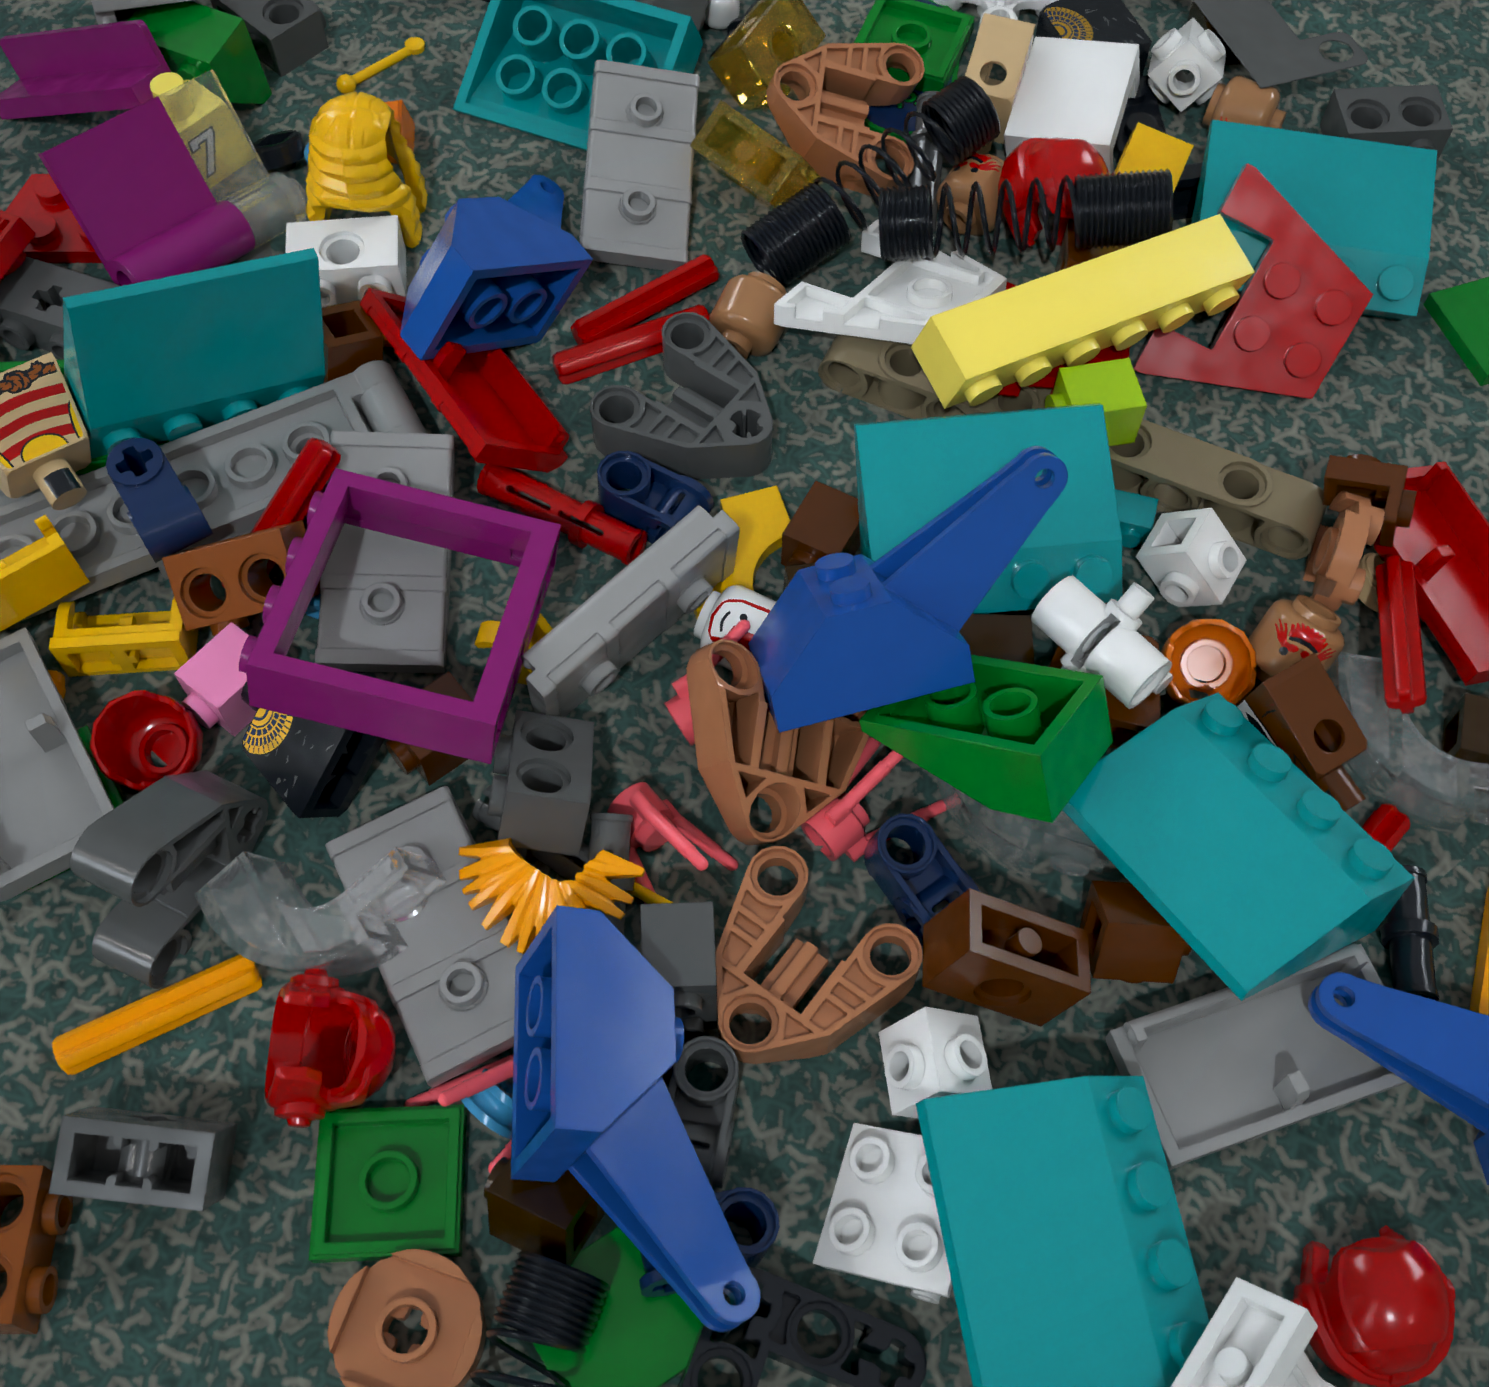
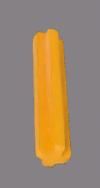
M240 953L57 1036L52 1041L55 1060L61 1070L67 1075H75L258 991L262 987V977L259 969L248 953Z

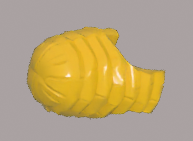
M364 92L342 94L323 104L318 114L312 119L309 131L308 172L306 177V196L308 198L306 213L310 221L330 220L332 208L369 213L388 211L391 215H398L404 243L406 246L414 248L421 241L422 223L420 221V213H423L427 206L425 178L421 174L420 164L415 160L412 149L407 146V140L400 134L401 123L394 119V110L380 98ZM387 154L397 160L405 184L401 182L399 176L393 171V166L387 159Z

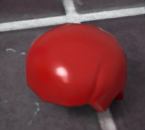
M134 690L109 701L95 719L92 727L90 749L99 770L108 779L125 787L142 791L164 776L193 772L201 760L203 732L192 711L185 708L178 701L147 690ZM151 751L165 762L167 766L156 767L151 760Z

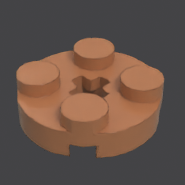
M1346 491L1338 493L1328 509L1340 513L1333 527L1320 525L1311 552L1308 554L1303 576L1304 581L1315 582L1313 595L1310 598L1325 605L1333 612L1337 611L1342 603L1353 606L1357 601L1366 577V570L1359 568L1358 565L1365 544L1372 545L1376 541L1385 514L1384 509L1371 506L1369 498Z
M405 1249L391 1253L393 1257L382 1259L372 1267L365 1266L349 1279L333 1306L327 1334L330 1352L334 1356L335 1368L341 1377L339 1378L345 1387H464L471 1378L469 1374L476 1370L481 1359L487 1327L482 1298L460 1267L448 1258L431 1251ZM412 1310H420L423 1312L420 1325L428 1331L425 1341L422 1345L412 1344L407 1353L395 1352L398 1339L388 1333L393 1319L406 1321Z

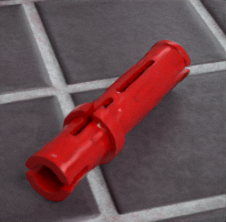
M486 464L479 474L477 490L480 494L494 498L529 517L561 524L560 532L567 534L569 542L577 547L585 548L589 545L620 560L625 565L630 564L644 551L647 542V532L636 529L605 514L604 507L601 504L592 500H587L584 503L549 487L545 483L539 482L509 467ZM522 491L538 500H541L549 504L551 508L546 507L524 495H521L520 492ZM572 516H573L574 518L578 519V520H581V521H583V522H586V523H588V524H590V525H592V526H594V527H596V528L602 530V531H603V534L600 533V532H598V531H596V530H594V529H592V528H590V527H588V526H586V525H584V524H582V523H580V522H577V521L573 520V519H572Z

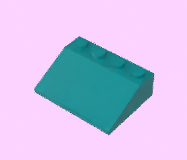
M490 0L453 110L587 151L591 94L596 60L693 74L704 42L691 16L634 0Z
M1212 120L1210 122L1191 224L1218 215L1217 212L1242 167L1249 163L1261 172L1371 291L1373 296L1362 315L1394 320L1417 317L1430 254L1437 150ZM1223 217L1251 266L1255 269L1269 244V240ZM1247 281L1237 291L1239 295L1241 294Z
M314 248L64 297V379L86 428L90 441L91 459L109 455L116 445L131 438H147L155 443L165 440L173 441L323 384L325 378L324 335L319 260Z
M1102 404L854 424L860 548L862 555L876 562L994 475L1022 450L1031 446H1042L1049 449L1066 465L1068 471L1067 484L972 614L1035 609L1051 588L1059 581L1071 575L1076 577L1104 603L1109 602L1111 599L1118 601L1123 596L1122 535ZM1043 470L1039 471L1035 478L1039 477Z
M1219 693L1174 708L1102 758L1063 808V811L1241 1001L1374 932L1415 879L1413 875L1394 859L1387 847L1374 840L1342 810L1340 804L1331 795L1323 792L1291 761L1286 752L1273 745L1243 716V713L1237 706L1228 702Z
M1081 1076L928 1098L916 1103L973 1387H1171L1210 1321L1144 1076Z

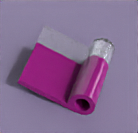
M213 69L38 154L114 284L120 286L228 265L285 233L286 223L304 222L307 217L306 206L308 198L303 187L297 180L288 178L282 173L274 172L268 174Z

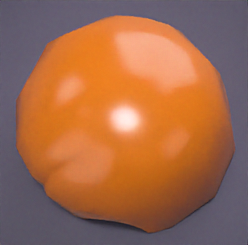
M1223 619L1192 620L1174 631L1166 640L1161 650V653L1173 663L1169 672L1174 677L1165 690L1170 699L1180 706L1199 700L1191 698L1189 690L1204 692L1208 696L1219 693L1228 702L1236 706L1255 686L1257 676L1255 671L1257 665L1256 652L1245 632Z

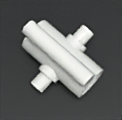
M1073 575L1067 576L1050 589L1032 614L1031 621L1066 652L1060 659L1063 665L1061 669L1103 675L1105 688L1128 709L1140 704L1152 692L1156 695L1162 692L1174 677L1169 672L1173 663L1137 632V629L1143 624L1139 617L1155 598L1135 582L1118 601L1111 599L1105 604Z

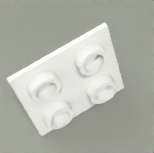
M854 1123L813 1264L843 1273L910 1288L911 1296L925 1302L939 1304L941 1296L950 1297L952 1282L922 1135Z

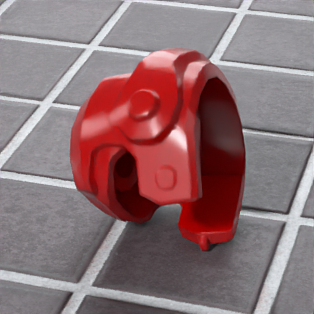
M1058 137L1030 138L1020 143L1004 160L998 183V197L1001 183L1005 179L1009 180L1014 193L1022 241L1031 181L1036 176L1042 182L1047 207L1055 214L1058 190L1064 176L1068 175L1074 184L1075 177L1078 174L1080 176L1083 174L1088 176L1090 173L1092 175L1095 173L1098 175L1103 173L1105 175L1108 169L1101 154L1086 140ZM1067 182L1060 214L1057 245L1059 246L1062 245L1068 219H1074ZM1037 185L1034 191L1027 242L1029 247L1035 244V239H1037L1043 229L1037 214L1040 203ZM1005 189L1003 212L1015 239L1007 189Z
M308 968L304 974H297L291 977L290 982L282 986L276 1000L266 1068L265 1099L267 1104L274 1108L275 1117L286 1119L289 1127L308 1128L311 1126L312 1121L324 1119L326 1112L335 1111L338 1108L361 1105L367 1098L378 1092L392 1071L396 1055V1034L390 1017L377 1005L375 1000L339 987V979L328 976L325 969Z
M1385 1225L1379 1229L1380 1237L1361 1239L1351 1245L1340 1248L1333 1256L1328 1274L1329 1249L1322 1243L1310 1241L1303 1248L1300 1285L1295 1286L1291 1302L1308 1309L1318 1325L1309 1344L1325 1365L1353 1382L1373 1387H1400L1417 1382L1431 1374L1447 1356L1453 1341L1456 1293L1452 1282L1442 1272L1440 1266L1426 1247L1414 1240H1406L1403 1235L1394 1232L1388 1225Z

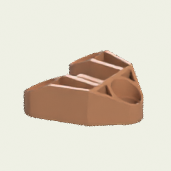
M828 43L780 65L776 69L766 90L767 103L800 165L837 184L836 166L839 161L846 160L859 166L858 154L862 145L871 144L881 149L882 133L871 131L869 127L864 126L869 106H888L906 100L923 77L925 72L924 62L920 54L913 47L902 43ZM887 68H900L909 74L910 80L902 82L894 79L888 73ZM780 82L788 85L795 92L799 101L788 98L782 92ZM887 135V153L908 178L914 167V159L904 141ZM866 149L863 153L866 173L876 182L879 188L883 187L886 189L887 186L890 189L893 186L897 188L898 186L892 176L883 173L876 164V159H884V157L874 150ZM842 166L840 178L843 187L871 196L862 175L852 167ZM898 174L897 176H898L899 180L901 181V183L903 184L904 182H903V180L901 179V177H900L899 174Z
M721 639L697 649L691 655L687 664V684L698 770L730 833L738 841L746 845H762L783 839L846 791L869 738V735L862 732L859 722L860 718L868 710L779 733L770 711H767L768 703L765 702L759 664L749 650L733 640ZM713 654L724 657L730 663L733 670L731 685L726 683L714 669L711 659ZM756 796L764 799L772 812L770 827L764 833L756 831L750 823L751 805Z
M771 846L762 849L753 856L715 951L719 1039L725 1041L734 1050L737 1060L742 1063L762 1064L806 1059L828 1054L901 1001L913 988L922 964V946L918 937L904 926L885 923L871 929L847 960H841L801 1014L794 1010L829 964L828 960L818 953V948L808 941L804 944L796 938L760 985L755 982V977L783 943L785 933L798 916L806 900L808 885L807 865L805 860L796 851L785 846ZM772 866H783L795 875L797 884L788 894L781 896L766 893L758 883L761 872ZM894 943L907 952L909 967L903 973L885 975L873 966L870 959L871 951L880 944ZM745 1013L757 1014L770 1022L771 1030L768 1036L761 1042L745 1044L738 1041L731 1033L730 1023L733 1017Z

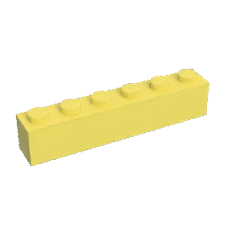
M1221 214L933 315L912 344L911 349L944 409L968 401L970 406H976L993 398L1004 386L1018 382L1020 387H1026L1044 378L1054 367L1065 363L1068 367L1083 365L1097 356L1102 349L1113 345L1117 351L1124 350L1139 342L1148 332L1160 328L1163 333L1171 332L1187 323L1195 314L1206 311L1208 316L1216 315L1229 308L1240 298L1237 291L1255 271Z

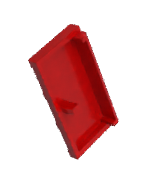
M372 288L367 290L360 301L361 308L367 316L371 317L394 348L396 355L402 363L406 364L431 398V402L444 415L477 463L546 473L563 465L568 458V455L563 450V447L569 440L568 432L502 348L465 354L466 350L461 344L448 341L439 350L434 359L420 361L400 336L406 297Z
M1436 462L1434 466L1408 468L1405 490L1417 491L1410 528H1396L1392 547L1379 545L1380 530L1376 541L1373 543L1374 549L1385 563L1388 556L1399 555L1400 560L1411 561L1414 564L1419 617L1427 624L1456 668V673L1465 686L1488 682L1489 522L1446 462Z

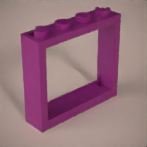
M335 468L325 492L316 491L312 496L307 514L308 529L304 537H294L289 546L285 563L286 577L282 585H272L268 591L262 615L264 625L258 637L250 635L242 648L239 671L245 672L247 675L249 705L491 764L523 667L521 656L529 649L556 566L561 524ZM344 524L519 567L473 702L286 656Z

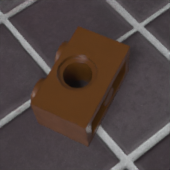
M969 888L923 925L922 987L1041 1027L1091 994L1088 931Z

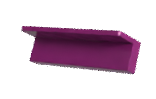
M143 20L4 36L0 39V46L18 75L19 80L0 93V117L4 120L132 109L154 98L150 89L151 80L155 76L171 72Z

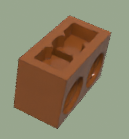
M303 520L197 546L163 557L162 560L185 631L210 626L212 635L216 636L230 622H233L240 629L249 626L250 623L247 616L263 612L268 591L272 585H275L267 573L268 561L272 560L280 566L285 579V563L289 546L294 537L303 538L306 533ZM212 575L216 576L223 583L226 591L225 601L218 599L212 592L210 586ZM320 580L312 598L321 594Z
M0 1165V1274L3 1272L7 1273V1286L0 1297V1334H37L41 1314L49 1313L56 1300L58 1273L56 1268L51 1266L56 1235L65 1234L70 1225L73 1212V1197L49 1194L53 1171L44 1165ZM23 1195L24 1204L21 1213L11 1224L1 1228L3 1210L13 1199Z

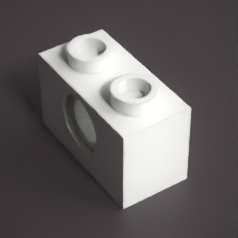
M398 215L286 223L285 253L314 248L318 256L322 308L357 300L361 301L369 288L407 296L406 247Z

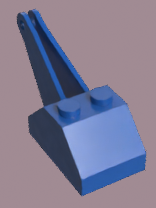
M533 175L508 201L501 197L458 199L448 210L443 227L431 248L422 256L420 267L407 290L400 336L420 361L434 359L439 350L448 341L461 344L466 350L465 354L533 344L542 340L593 261V258L572 234L561 229L564 193L554 181L542 175Z
M1028 447L994 475L876 562L862 554L853 556L849 553H833L819 558L815 562V566L799 569L748 643L750 652L759 664L765 701L768 703L769 711L778 732L781 733L975 682L970 646L959 631L1042 517L1063 492L1068 481V471L1064 462L1045 447ZM1043 470L1042 474L1039 477L1035 478L1037 473Z
M557 905L515 967L511 1179L556 1182L569 1170L683 1299L697 1318L713 1331H730L750 1319L756 1313L760 1304V1289L735 1241L662 1078L678 1062L684 1045V1025L681 1018L675 1017L674 988L601 911ZM723 1292L727 1294L731 1304L725 1300Z
M1336 972L1326 976L1311 992L1308 999V1009L1313 1020L1328 1032L1345 1041L1478 1128L1480 1131L1473 1143L1487 1185H1489V1016L1389 988L1344 972ZM1334 998L1338 999L1343 1006L1339 1005Z

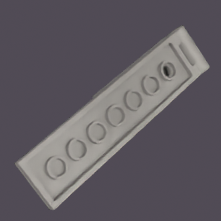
M380 360L367 362L359 366L352 373L160 445L159 447L162 449L180 482L188 487L213 532V535L181 551L251 533L306 442L312 437L330 443L331 431L427 434L392 366ZM106 466L78 476L86 488L87 494L80 502L67 509L54 510L42 491L0 506V560L44 537L34 520L46 514L90 581L23 620L54 609L61 602L74 601L157 567L164 579H168L163 560L155 563L128 517L127 512L129 510L108 475ZM328 481L326 482L321 492H325V489L328 485ZM307 514L303 519L304 525L307 524Z

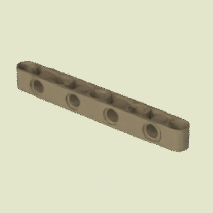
M837 334L818 368L819 377L830 389L838 392L841 391L843 394L910 419L1045 408L1046 396L1052 390V388L1026 386L1021 387L1019 396L997 394L988 401L976 406H970L968 401L944 409L911 349L912 344ZM1142 419L1134 443L1109 446L1115 489L1157 498L1156 510L1164 513L1212 507L1233 539L1275 555L1278 554V556L1286 559L1297 560L1306 557L1311 552L1327 505H1323L1324 491L1310 481L1265 466L1252 458Z

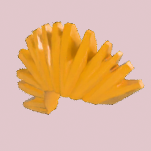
M511 838L459 848V856L480 859L459 870V879L461 881L474 880L462 889L463 894L478 893L468 902L471 910H476L494 902L481 924L487 931L513 912L500 942L510 948L519 939L517 952L522 954L526 952L557 905L599 910L606 915L621 920L625 913L614 905V902L632 905L634 897L609 882V880L643 877L645 873V868L602 849L594 859L583 865L584 870L582 872L576 873L575 880L558 881L550 878L526 862L520 853L515 850Z

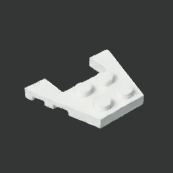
M878 218L867 228V231H862L861 252L881 258ZM957 250L951 252V257L939 251L934 259H929L928 257L925 260L922 257L919 260L917 258L914 260L909 258L908 261L905 258L902 261L900 259L897 261L893 259L892 262L894 263L855 297H848L801 281L774 303V324L782 327L913 344L931 316L1006 290L1007 278L967 255L961 257Z

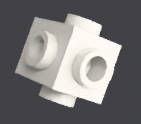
M1194 17L1179 30L1173 28L1168 31L1151 49L1152 57L1147 74L1150 77L1148 79L1149 86L1159 100L1163 103L1171 101L1180 112L1194 101L1198 105L1212 97L1217 85L1222 83L1226 50L1220 39L1211 30H1204ZM1182 70H1189L1191 72L1186 75Z
M1212 507L1162 513L1136 555V558L1157 586L1161 595L1167 602L1177 607L1221 605L1247 561Z
M925 1006L879 1032L892 1115L918 1118L916 1103L923 1099L992 1089L978 1016Z

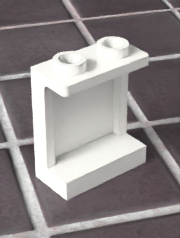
M1035 36L1004 133L1006 157L1020 143L1030 138L1058 137L1082 139L1088 141L1097 149L1104 159L1108 172L1112 174L1114 170L1113 150L1128 98L1136 97L1140 83L1139 44Z
M1236 1277L1171 1387L1336 1386L1326 1382L1319 1376L1304 1352L1318 1327L1308 1309Z

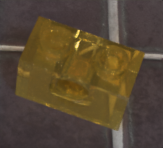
M759 0L711 57L708 64L740 107L751 110L765 104L769 108L766 90L776 69L783 63L816 49L826 37V34L802 0ZM780 82V88L787 96L791 88Z
M720 100L690 145L712 167L772 209L777 208V205H781L782 202H786V199H790L791 195H795V192L804 189V186H808V183H814L815 178L821 177L801 155L722 100Z

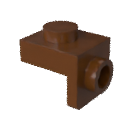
M1353 454L1347 457L1330 455L1324 477L1323 505L1330 506L1333 499L1341 491L1369 498L1371 506L1384 509L1385 512L1379 545L1392 547L1396 528H1410L1417 491L1405 490L1408 466L1383 463L1377 458L1365 454Z

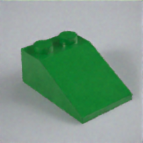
M972 654L975 682L869 709L860 718L859 722L862 732L987 808L1049 823L1054 822L1113 742L1103 675Z

